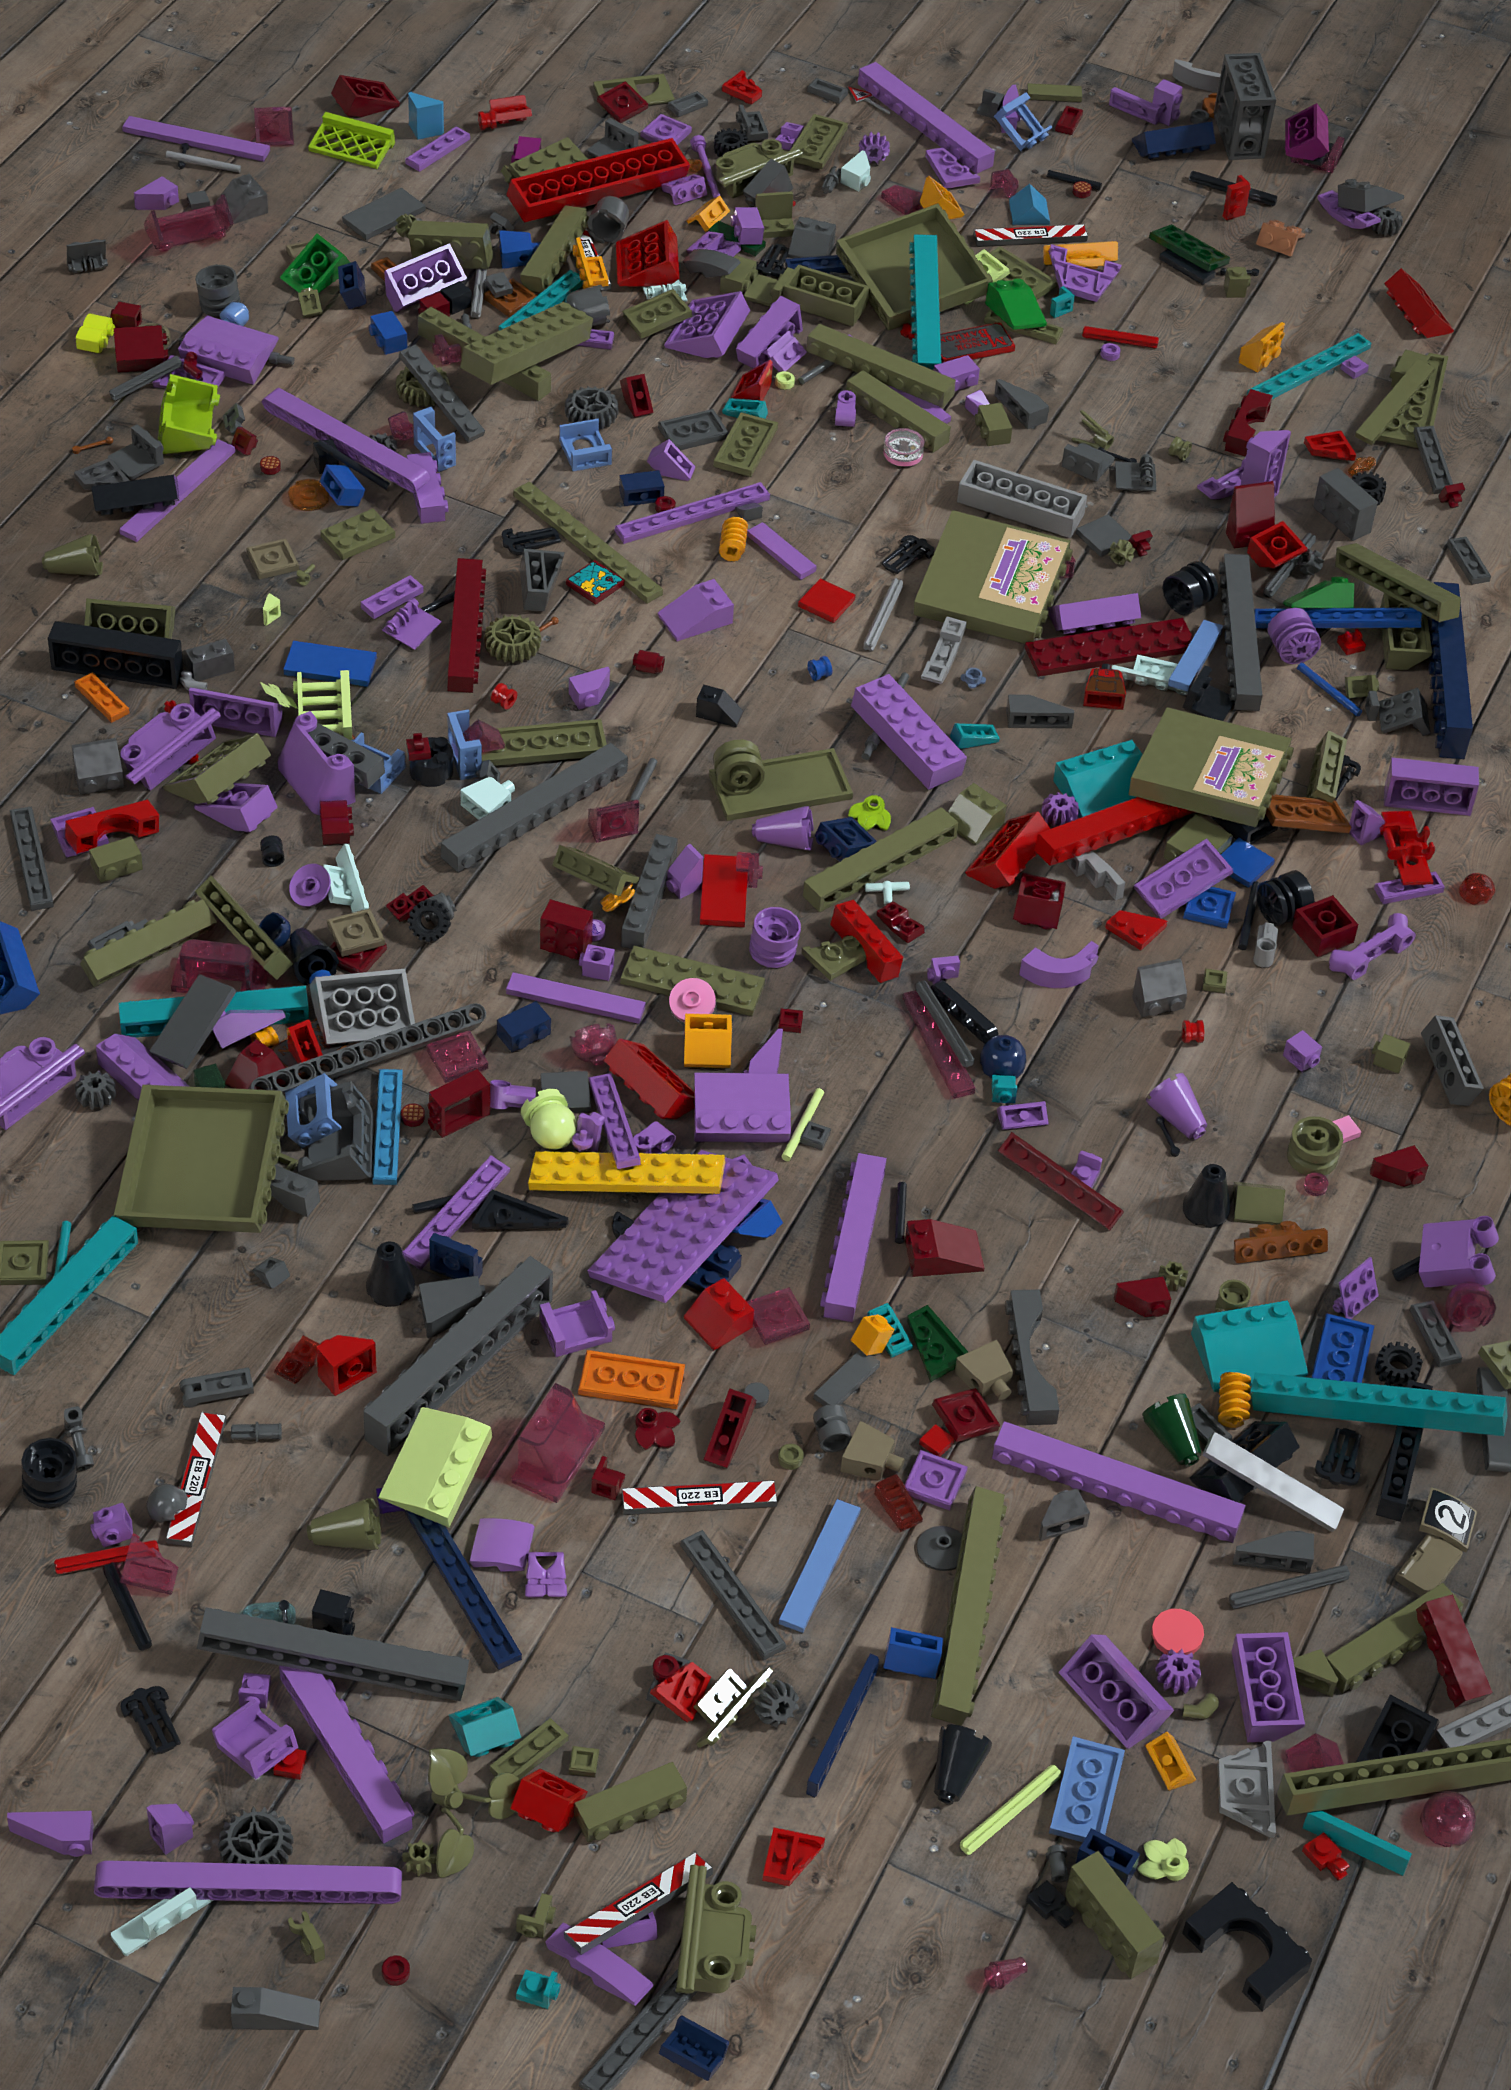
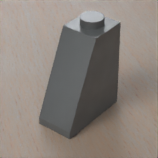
M771 158L743 190L746 203L754 207L756 194L790 192L793 186L786 167Z
M478 1276L419 1284V1299L427 1338L443 1332L454 1323H458L465 1317L470 1308L476 1307L481 1302L486 1292L485 1286L479 1284Z

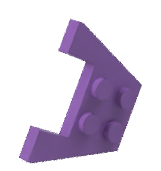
M1052 244L1049 248V255L1059 289L1064 286L1075 296L1097 302L1117 276L1122 266L1105 260L1103 270L1099 272L1066 262V248Z

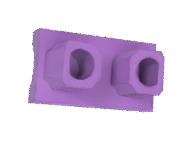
M582 1112L579 1115L576 1134L572 1137L573 1149L579 1152L598 1153L604 1116L596 1112H592L590 1115Z

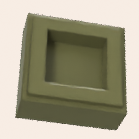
M1205 968L1202 990L1225 994L1228 972Z
M572 1746L569 1774L596 1777L599 1749Z

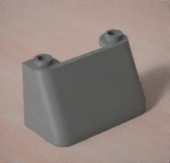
M349 1081L330 1088L332 1119L341 1126V1129L309 1145L308 1157L300 1158L297 1164L299 1175L315 1181L364 1180L372 1177L373 1112L366 1098ZM316 1093L300 1098L299 1117L306 1124L310 1123L317 1113Z

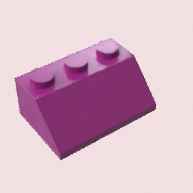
M1317 103L1285 119V154L1287 156L1315 160L1329 152L1328 117Z

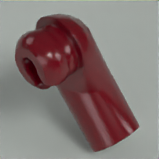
M188 352L184 358L183 368L198 380L203 375V372L196 367L198 356L194 352Z

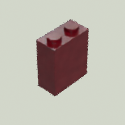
M162 325L113 328L117 373L147 371L168 360V349L163 347V345H167L166 333H162Z

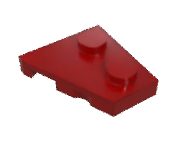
M743 70L722 85V92L751 105L762 97V90L759 86L755 85L752 79L746 78V72Z
M1341 430L1306 436L1304 439L1305 446L1313 456L1355 461L1356 453Z
M1119 910L1106 922L1105 928L1137 949L1142 950L1167 927L1168 921Z
M690 1662L651 1689L650 1694L685 1722H689L694 1719L697 1712L693 1706L704 1695L711 1676L695 1663Z
M773 1827L762 1881L790 1886L824 1847L825 1838Z

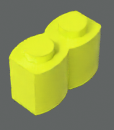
M89 313L84 320L83 326L77 332V349L101 353L103 348L107 347L110 336L114 335L113 328H115V325L112 323V318Z

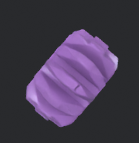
M870 132L869 136L864 134L863 139L859 142V152L862 150L866 152L870 164L872 161H875L877 164L879 160L885 161L886 156L889 155L890 143L886 141L885 135L880 137L879 132L876 135Z
M1057 792L1056 795L1049 794L1044 799L1041 813L1046 823H1052L1054 828L1056 825L1060 826L1076 820L1079 806L1078 802H1075L1074 797H1068L1067 793L1061 795Z
M1171 1649L1168 1655L1162 1654L1159 1663L1156 1665L1158 1683H1164V1690L1172 1688L1174 1694L1178 1690L1186 1694L1189 1688L1194 1689L1197 1686L1198 1679H1200L1199 1660H1193L1192 1653L1185 1655L1183 1649L1179 1650L1178 1653Z

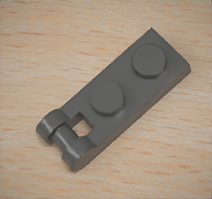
M249 1367L186 1378L179 1383L180 1390L184 1393L182 1397L183 1405L188 1408L202 1402L254 1393Z

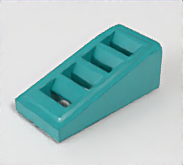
M729 398L722 413L738 418L740 413H745L765 419L768 415L765 401Z
M955 723L950 734L952 742L959 749L996 743L1000 740L994 726L989 724Z
M888 1303L868 1311L867 1316L879 1314L886 1318L888 1324L895 1329L894 1332L896 1334L890 1337L885 1346L891 1358L913 1349L910 1339ZM901 1340V1343L892 1346L891 1343Z

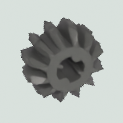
M1389 206L1387 208L1380 207V209H1375L1373 214L1381 218V222L1371 225L1372 230L1377 231V234H1384V236L1397 234L1403 223L1401 212L1396 211V208L1391 209Z
M99 1070L95 1074L89 1071L87 1076L80 1075V1079L75 1085L76 1099L78 1102H81L83 1108L90 1106L91 1110L95 1107L103 1109L104 1104L111 1105L112 1099H115V1082L108 1073L101 1075Z
M776 1679L773 1684L766 1682L765 1689H758L760 1695L753 1698L756 1704L753 1709L764 1724H770L777 1728L780 1723L786 1725L789 1717L794 1718L793 1711L799 1709L796 1703L799 1697L790 1684Z

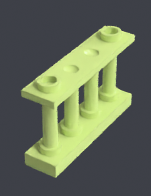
M349 670L340 671L341 679H336V682L302 683L301 672H297V681H293L294 694H298L299 715L309 712L303 711V706L338 704V707L342 706L338 710L311 712L316 719H338V721H343L338 722V724L323 726L352 740ZM331 690L341 692L337 696L303 697L302 693L306 691Z

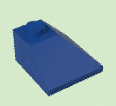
M761 1199L732 1232L767 1238L772 1236L783 1222L771 1200Z

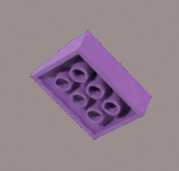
M742 292L692 300L688 306L692 310V317L677 323L664 346L668 349L703 358H719L723 356L750 312Z
M206 316L185 335L178 350L181 358H185L188 352H194L198 356L196 359L197 363L224 371L226 377L254 385L279 338Z
M694 1073V1142H789L791 1135L789 1074Z

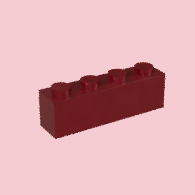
M1453 1594L1423 1603L1416 1609L1417 1620L1420 1626L1423 1627L1427 1637V1645L1435 1656L1437 1670L1443 1676L1449 1699L1453 1701L1455 1708L1484 1700L1493 1692Z

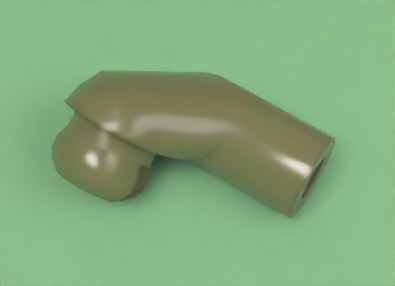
M1208 1693L1197 1705L1183 1704L1182 1717L1207 1719L1217 1710L1219 1700L1214 1694Z

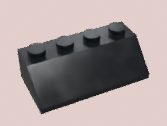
M174 474L91 486L95 511L97 513L101 512V516L112 515L114 510H121L122 513L132 512L134 507L141 506L142 510L155 508L154 504L161 503L163 507L173 506L175 501H180L178 479Z
M1254 1421L1231 1441L1275 1468L1291 1459L1292 1454L1300 1448L1287 1422ZM1211 1460L1189 1477L1191 1482L1201 1490L1238 1503L1244 1500V1496L1257 1488Z

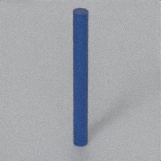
M1302 662L1297 666L1301 673L1355 716L1361 715L1362 709Z

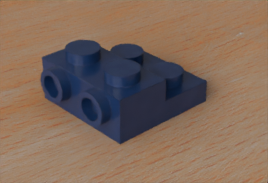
M852 817L820 822L815 834L817 843L827 848L831 857L836 858L840 862L844 858L850 857L861 849L877 842Z
M436 1233L432 1234L429 1239L430 1270L452 1279L472 1276L480 1278L483 1273V1258L478 1256L477 1249L454 1241L447 1236H441Z
M720 1244L684 1284L703 1292L704 1289L723 1278L729 1282L741 1267L742 1255L734 1246L725 1247Z

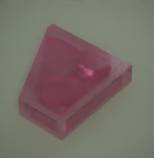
M894 185L881 193L882 199L904 215L923 208L920 203L921 192Z
M133 1533L120 1583L171 1595L179 1567L170 1560L164 1559L155 1548L152 1547L150 1549L140 1541V1537L137 1534Z

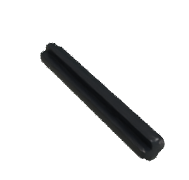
M111 1562L104 1565V1575L138 1649L141 1651L149 1649L152 1646V1640L117 1564Z

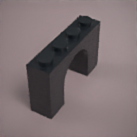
M1233 1882L1227 1885L1185 1922L1182 1934L1201 1953L1221 1936L1232 1931L1251 1933L1263 1942L1268 1951L1269 1959L1246 1979L1242 1993L1262 2012L1309 1971L1312 1958L1304 1947L1298 1946L1283 1927L1276 1925L1270 1919L1268 1913L1250 1900L1246 1891L1238 1888Z

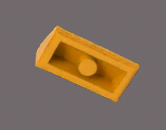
M1169 1732L1163 1733L1145 1745L1169 1791L1196 1781L1175 1738Z

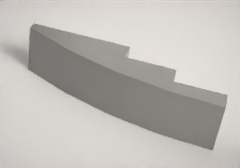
M1093 851L1065 860V863L1076 877L1085 874L1095 888L1104 886L1114 900L1123 898L1125 881Z

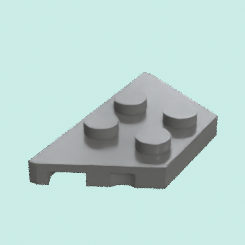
M1265 1741L1260 1747L1252 1750L1247 1748L1239 1751L1236 1755H1229L1218 1760L1219 1812L1270 1838H1274L1276 1823L1271 1741Z

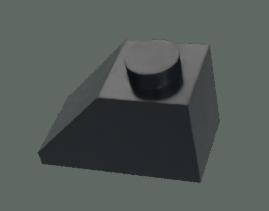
M703 684L697 697L696 717L737 728L743 715V710L725 690Z

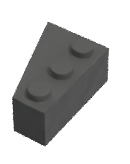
M524 548L520 563L524 610L545 611L559 576L565 552Z

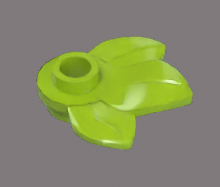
M876 795L868 796L864 802L854 804L848 813V817L857 819V822L866 831L875 825L887 831L891 824V815L885 809L884 800ZM875 803L878 805L873 807L870 804Z

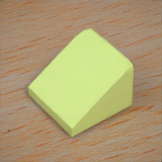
M270 593L267 595L263 607L265 626L281 616L280 600Z

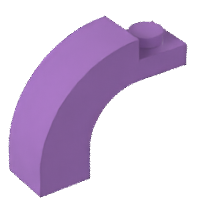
M1091 941L1078 954L1065 959L1051 957L1035 947L1022 959L1019 975L1034 984L1048 988H1068L1079 985L1090 978L1091 968L1098 960L1099 945Z

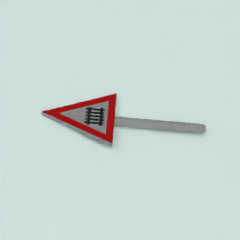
M847 87L856 102L865 100L883 112L891 113L870 100L869 98L873 97L870 92Z

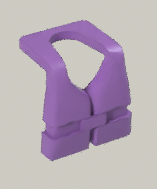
M529 1552L526 1574L528 1581L527 1585H525L526 1597H543L545 1594L549 1597L567 1596L563 1552ZM536 1556H556V1559L546 1570L539 1564Z

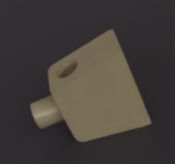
M997 1340L957 1357L955 1374L971 1389L976 1388L982 1397L995 1393L999 1400H1004L1010 1396L1011 1390L1008 1386L1011 1383L1013 1371Z
M860 1421L842 1456L841 1472L880 1480L886 1468L900 1473L905 1458L893 1454L895 1440Z

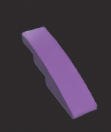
M564 1922L545 1941L547 1948L568 1959L572 1968L592 1977L594 1985L634 2006L653 1987L650 1980L601 1944L581 1955L564 1939V1931L571 1928V1926Z

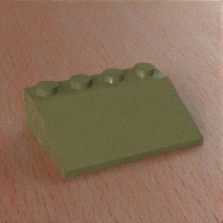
M258 733L226 740L162 787L165 791L196 804L205 802L211 804L219 798V793L231 790L235 786L234 782L247 778L250 775L249 771L253 768L258 769L266 764L265 759L270 757L271 754Z

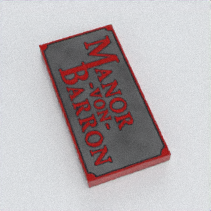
M1001 322L940 334L941 363L967 355L973 360L1015 351V344Z

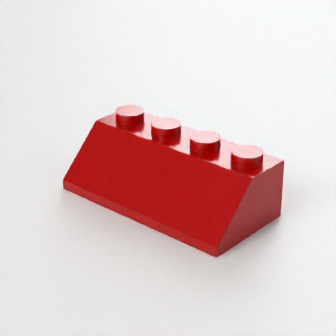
M1402 268L1384 283L1388 288L1386 293L1393 300L1396 299L1395 305L1400 311L1405 312L1403 316L1409 323L1413 322L1412 328L1418 335L1422 333L1427 338L1454 332V329L1422 286Z
M1039 811L1007 820L965 871V874L994 889L1011 886L1015 882V877L1025 870L1027 862L1037 855L1034 848L1038 833L1050 829Z
M619 1038L603 1060L610 1066L609 1071L624 1079V1085L630 1090L636 1091L639 1094V1099L645 1104L651 1105L655 1109L653 1112L661 1119L669 1118L676 1120L694 1109V1091L644 1044Z

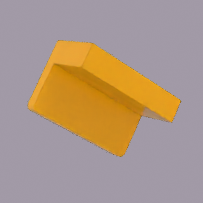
M719 195L701 206L686 222L689 224L697 220L703 230L707 232L717 221L726 216L730 210Z

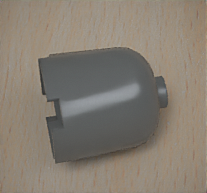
M606 196L600 199L587 221L590 229L589 234L600 243H616L624 234L629 220L627 204L622 199L614 196Z
M602 285L574 291L566 297V303L593 318L592 326L610 322L606 318L607 315H610L607 296H602L601 293L604 289Z

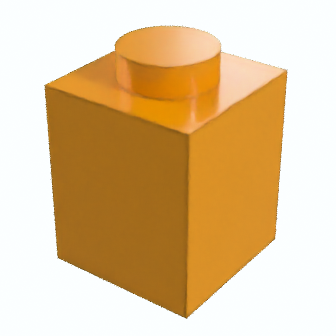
M879 1314L862 1318L851 1341L866 1356L882 1353L895 1329L888 1324L886 1318Z

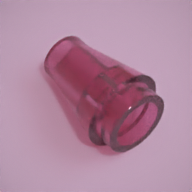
M1023 1957L990 1962L989 1966L984 1969L985 1979L991 1988L1002 1989L1020 1975L1027 1973V1963Z

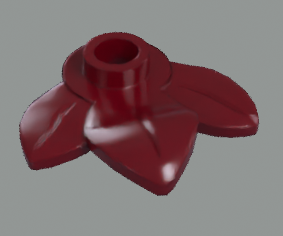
M644 1408L636 1415L635 1419L636 1426L638 1427L635 1432L636 1441L645 1450H648L653 1444L662 1448L673 1447L675 1445V1435L672 1428L678 1426L681 1421L671 1412L657 1413L652 1408Z

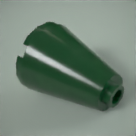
M1186 1394L1172 1395L1167 1397L1168 1402L1160 1404L1158 1401L1148 1407L1142 1413L1145 1424L1178 1464H1185L1186 1467L1196 1464L1202 1454L1190 1401Z

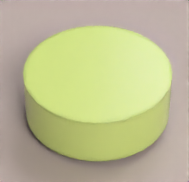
M782 371L776 374L775 385L778 388L786 390L794 386L795 377L792 373Z

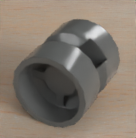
M831 1404L816 1410L813 1414V1420L818 1432L817 1436L821 1449L826 1452H838L846 1449L852 1436L847 1425L848 1420L845 1409L840 1405Z

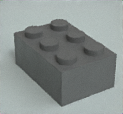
M1336 468L1319 477L1313 507L1343 534L1354 541L1371 533L1378 502L1344 472Z

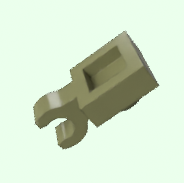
M305 1911L301 1912L304 1921L301 1924H295L291 1917L288 1918L290 1931L303 1937L300 1940V1945L306 1956L311 1955L314 1963L324 1960V1944L315 1927L310 1923L308 1913Z

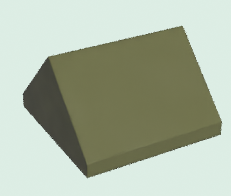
M1234 1182V1222L1280 1224L1283 1219L1285 1189L1282 1186Z

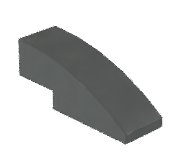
M694 249L682 261L690 274L702 272L706 278L729 275L741 263L739 259L708 249Z

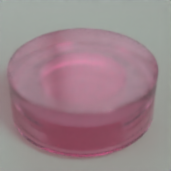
M1310 1173L1305 1178L1304 1189L1312 1196H1321L1327 1191L1328 1179L1321 1173Z

